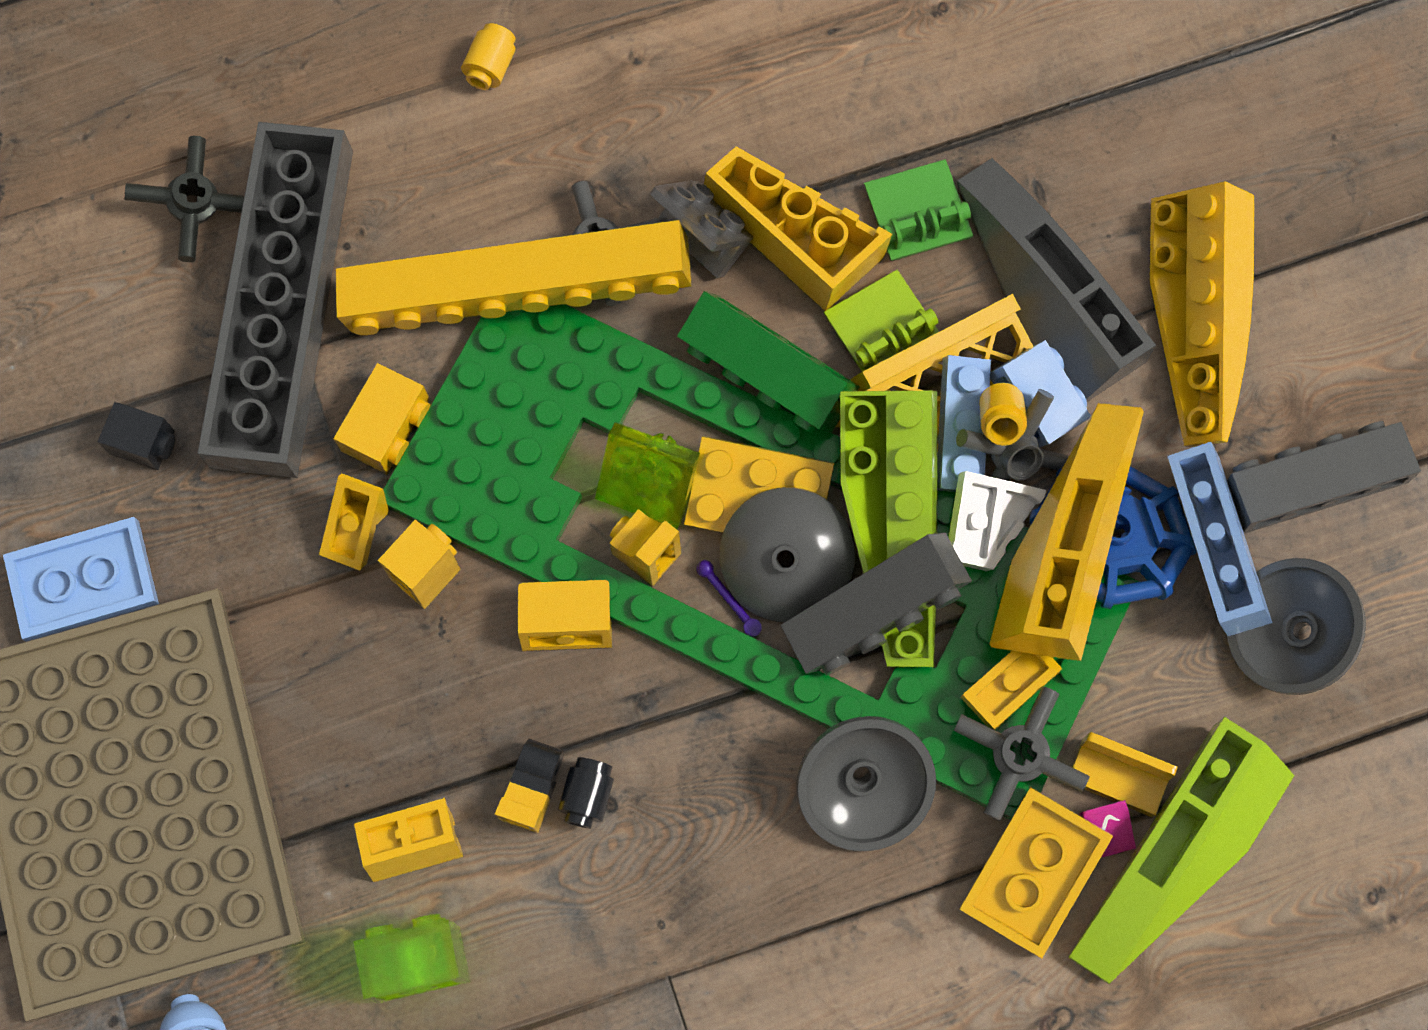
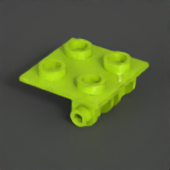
M898 269L823 313L862 372L939 332L935 326L939 323L935 312L931 308L926 311L924 310Z

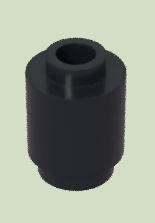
M577 757L575 767H569L558 811L566 814L564 822L591 829L593 822H603L614 779L610 777L613 768L611 765L589 758Z

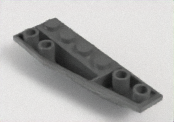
M991 158L957 180L959 191L964 202L966 201L969 205L971 219L1005 297L1011 294L1014 295L1021 309L1016 314L1032 345L1034 346L1046 340L1049 347L1054 348L1060 354L1064 362V372L1072 385L1077 386L1082 391L1087 402L1148 361L1156 344L1076 243L1003 167Z

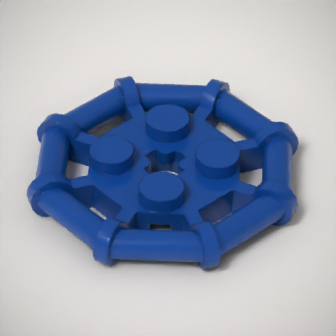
M1131 466L1126 484L1152 499L1148 500L1142 496L1141 500H1138L1130 495L1131 489L1126 486L1124 488L1115 528L1124 529L1125 533L1120 538L1112 536L1103 572L1105 574L1104 583L1101 582L1097 601L1100 602L1101 608L1111 609L1116 604L1151 598L1165 600L1173 594V585L1190 556L1197 553L1192 534L1178 499V490L1174 486L1168 488ZM1062 468L1056 472V479L1059 473L1061 472ZM1051 488L1039 507L1030 512V524L1033 523ZM1158 510L1164 511L1171 532L1164 531L1157 513ZM1158 547L1171 550V554L1161 570L1152 560ZM1140 572L1147 580L1117 586V575Z

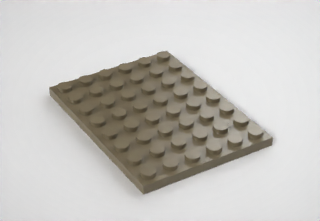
M218 588L0 649V901L25 1022L37 1021L305 943L223 594Z

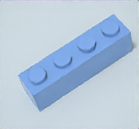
M1212 442L1169 455L1168 460L1219 624L1227 636L1271 624V616L1221 460Z

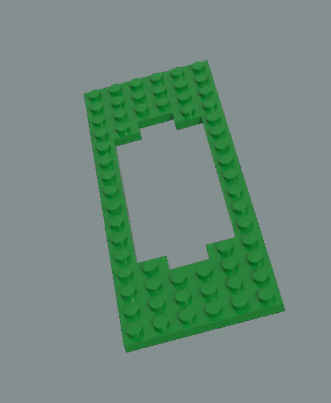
M565 304L549 306L547 310L542 312L516 310L508 311L499 318H484L481 316L383 489L390 510L412 521L416 519L426 528L432 523L452 541L534 582L607 580L610 586V620L827 729L842 721L865 716L887 718L903 724L920 738L929 751L935 767L936 783L986 808L1001 776V772L996 767L993 759V750L955 732L954 729L961 714L985 725L962 700L961 696L1011 652V650L992 648L990 640L1012 559L1028 532V527L1024 526L1017 537L1007 544L1005 554L993 570L984 571L964 566L972 582L959 589L961 597L953 603L965 608L936 668L895 667L879 700L829 675L826 676L821 671L806 674L799 660L560 542L559 540L578 507L582 495L553 480L583 423L585 422L616 437L639 392L747 445L833 462L834 468L830 485L843 491L841 486L840 437L829 431L819 429L813 434L792 421L793 414L781 408L776 410L763 403L756 396ZM937 490V533H946L949 538L956 493ZM1103 574V576H1102V580H1101L1102 583H1104V575H1105V574ZM1125 574L1117 575V586L1140 582ZM1096 600L1081 661L1052 657L1062 667V670L1044 686L1059 693L1058 699L1041 733L1048 742L1050 757L1057 759L1131 602L1116 604L1111 609L1101 608L1100 602ZM1040 690L996 728L995 731L1002 733L1012 726L1024 725ZM1021 742L1017 748L1012 744L1010 745V750L1016 754L1015 763L1022 765L1026 759L1032 762L1033 757L1027 753L1028 744ZM1041 774L1033 780L1018 782L1003 817L1009 820L1012 819L1030 787L1041 793L1048 776Z

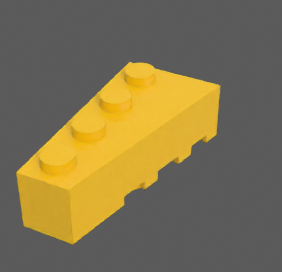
M735 147L706 172L704 185L714 194L713 200L724 210L727 209L734 212L744 221V229L754 237L750 243L823 310H828L885 257L893 234L881 227H878L877 230L860 221V215L845 207L843 210H840L821 199L819 192L808 186L805 188L799 187L785 179V173Z

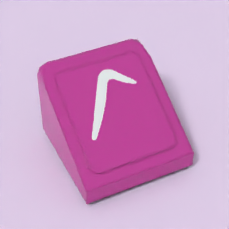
M1126 800L1087 810L1079 814V816L1113 835L1101 858L1136 848Z

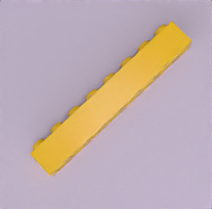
M676 220L336 268L337 318L352 333L373 335L383 328L396 327L398 329L411 330L420 327L421 323L438 321L443 324H455L461 322L464 317L480 315L484 318H499L508 311L542 312L547 310L549 306L560 304L580 307L590 304L592 300L604 298L625 301L634 298L635 294L648 292L669 295L676 293L679 288L691 287L688 236L680 221Z

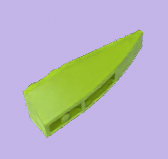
M936 391L840 392L841 486L863 573L876 567L927 534H937ZM934 605L921 612L924 619L913 627L901 632L896 627L884 634L887 641L882 645L887 667H934L936 617Z
M1223 717L1213 725L1068 958L1107 984H1110L1249 851L1295 776L1265 742L1226 717Z

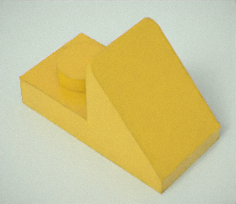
M343 473L338 476L319 552L320 556L359 571L367 564L376 525L389 512L383 488Z

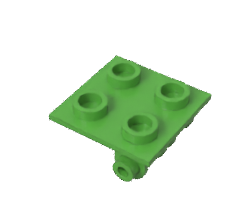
M946 159L864 183L878 226L893 234L887 248L890 261L973 237L967 220L971 218L969 205L966 201L961 203Z

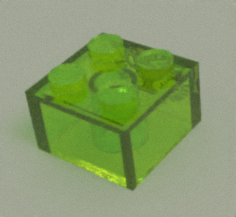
M431 914L412 919L413 927L404 930L394 928L393 924L365 930L366 938L353 941L363 999L382 1003L471 982L460 926L449 919L441 918L440 914Z

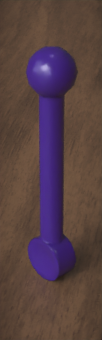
M708 560L700 561L696 567L698 575L706 577L743 622L745 634L751 637L758 636L762 630L761 623L757 619H751L715 575L713 564Z

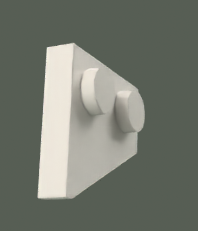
M968 471L959 473L949 540L963 566L984 571L993 570L1005 554L1007 544L1012 539H1015L1025 524L1023 522L1033 507L1041 503L1045 497L1046 490Z

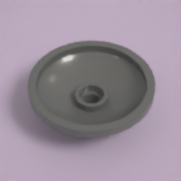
M779 487L754 495L744 502L732 515L721 539L720 566L729 590L741 605L759 617L785 623L850 583L855 565V544L847 521L831 502L806 489ZM783 550L792 552L795 558L794 563L790 566H782L777 560L778 553Z
M1284 559L1258 570L1256 573L1272 623L1227 636L1231 654L1239 668L1258 685L1270 691L1286 695L1313 693L1338 681L1356 661L1365 638V611L1361 598L1354 586L1333 567L1313 559ZM1304 626H1310V636L1300 640V629Z
M875 716L852 718L827 729L808 748L801 761L797 775V797L801 811L810 827L830 844L852 851L879 850L900 842L922 823L930 810L935 795V767L929 751L923 742L903 724ZM860 767L868 769L865 776L861 778L853 777L856 769Z

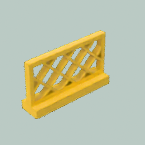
M1011 294L851 378V381L860 386L858 391H886L889 388L898 391H923L918 389L922 371L931 369L942 373V365L939 362L943 361V358L948 355L959 356L960 351L966 349L981 354V359L992 358L1006 363L1033 345L1016 314L1021 309L1014 295ZM1006 327L1010 329L1016 341L1013 357L992 350L996 333ZM987 338L984 347L975 344V343H977V342H979V341H981V340ZM913 376L910 386L901 383ZM941 391L940 395L937 396V436L939 434Z

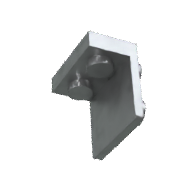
M690 180L658 185L650 192V195L665 208L658 217L659 223L679 220L688 236L689 253L716 278L726 275L754 238L744 229V221L734 212L727 209L724 210L713 200L714 194L712 191L698 181Z

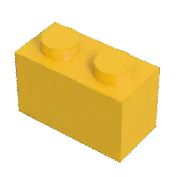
M377 363L333 438L340 451L388 474L393 464L398 465L407 449L409 442L406 440L414 426H420L431 406L428 403L430 399L425 387Z
M416 519L378 559L391 581L424 609L461 570L454 558L458 552L450 545L451 539L434 524L431 523L426 529Z

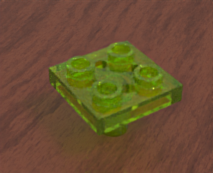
M615 422L608 435L595 499L632 513H636L639 509L648 517L661 523L666 520L675 529H678L684 518L700 453L677 445L676 441L669 435L666 440H663V433L652 436Z

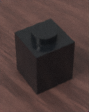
M114 402L97 442L110 455L159 470L162 460L168 459L175 445V435L173 434L175 430L163 417Z

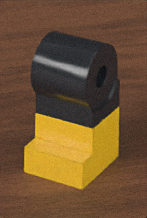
M532 739L526 741L505 795L501 797L495 815L499 820L539 833L557 783L555 781L562 764L564 750Z

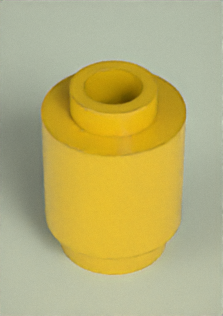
M487 23L482 30L477 31L461 66V70L466 76V81L470 85L481 90L500 86L516 51L514 46L516 38L510 30L498 24Z
M996 383L983 391L979 399L980 422L983 434L997 445L1006 446L1015 443L1024 434L1027 427L1025 401L1022 392L1016 386L1009 383Z

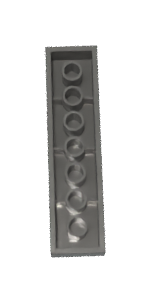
M258 122L198 448V455L210 469L298 478L353 150L344 130Z

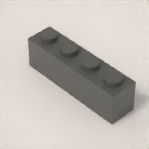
M1384 421L1374 422L1358 430L1359 435L1344 439L1342 434H1335L1318 441L1316 448L1302 452L1299 446L1292 447L1277 453L1274 456V461L1260 465L1258 459H1254L1235 466L1227 482L1244 534L1408 484L1421 472V469L1402 422L1385 426Z
M927 534L786 621L781 627L805 673L823 670L827 676L849 665L850 661L847 656L860 649L861 653L865 654L883 645L887 641L884 634L897 627L898 631L901 632L921 622L924 619L921 612L932 605L936 609H941L955 602L961 597L959 589L971 583L972 580L947 534Z

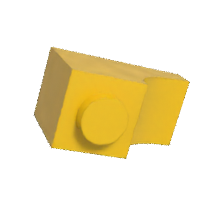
M639 509L631 518L627 515L621 518L610 533L612 540L609 544L612 554L652 587L681 554L679 531L666 520L663 523L658 522L645 515Z

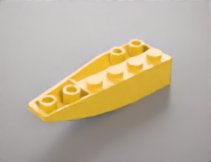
M1226 181L1151 199L1150 286L1184 446L1189 448L1212 442V444L1228 442L1246 363L1254 282V195Z
M1097 404L1012 559L990 640L992 648L1081 661L1144 413L1141 407Z

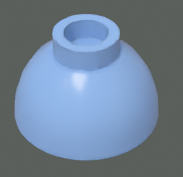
M186 994L172 1001L171 1010L165 1015L160 1025V1030H226L223 1019L215 1009L206 1003L200 1002L198 996Z

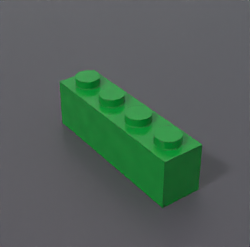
M703 291L677 337L689 344L686 351L693 357L706 364L714 360L724 367L721 374L728 380L741 387H744L746 382L759 390L756 396L759 400L776 410L784 406L795 413L792 419L794 423L815 434L817 429L833 432L840 421V392L858 391L860 388L859 385L729 301L707 291Z

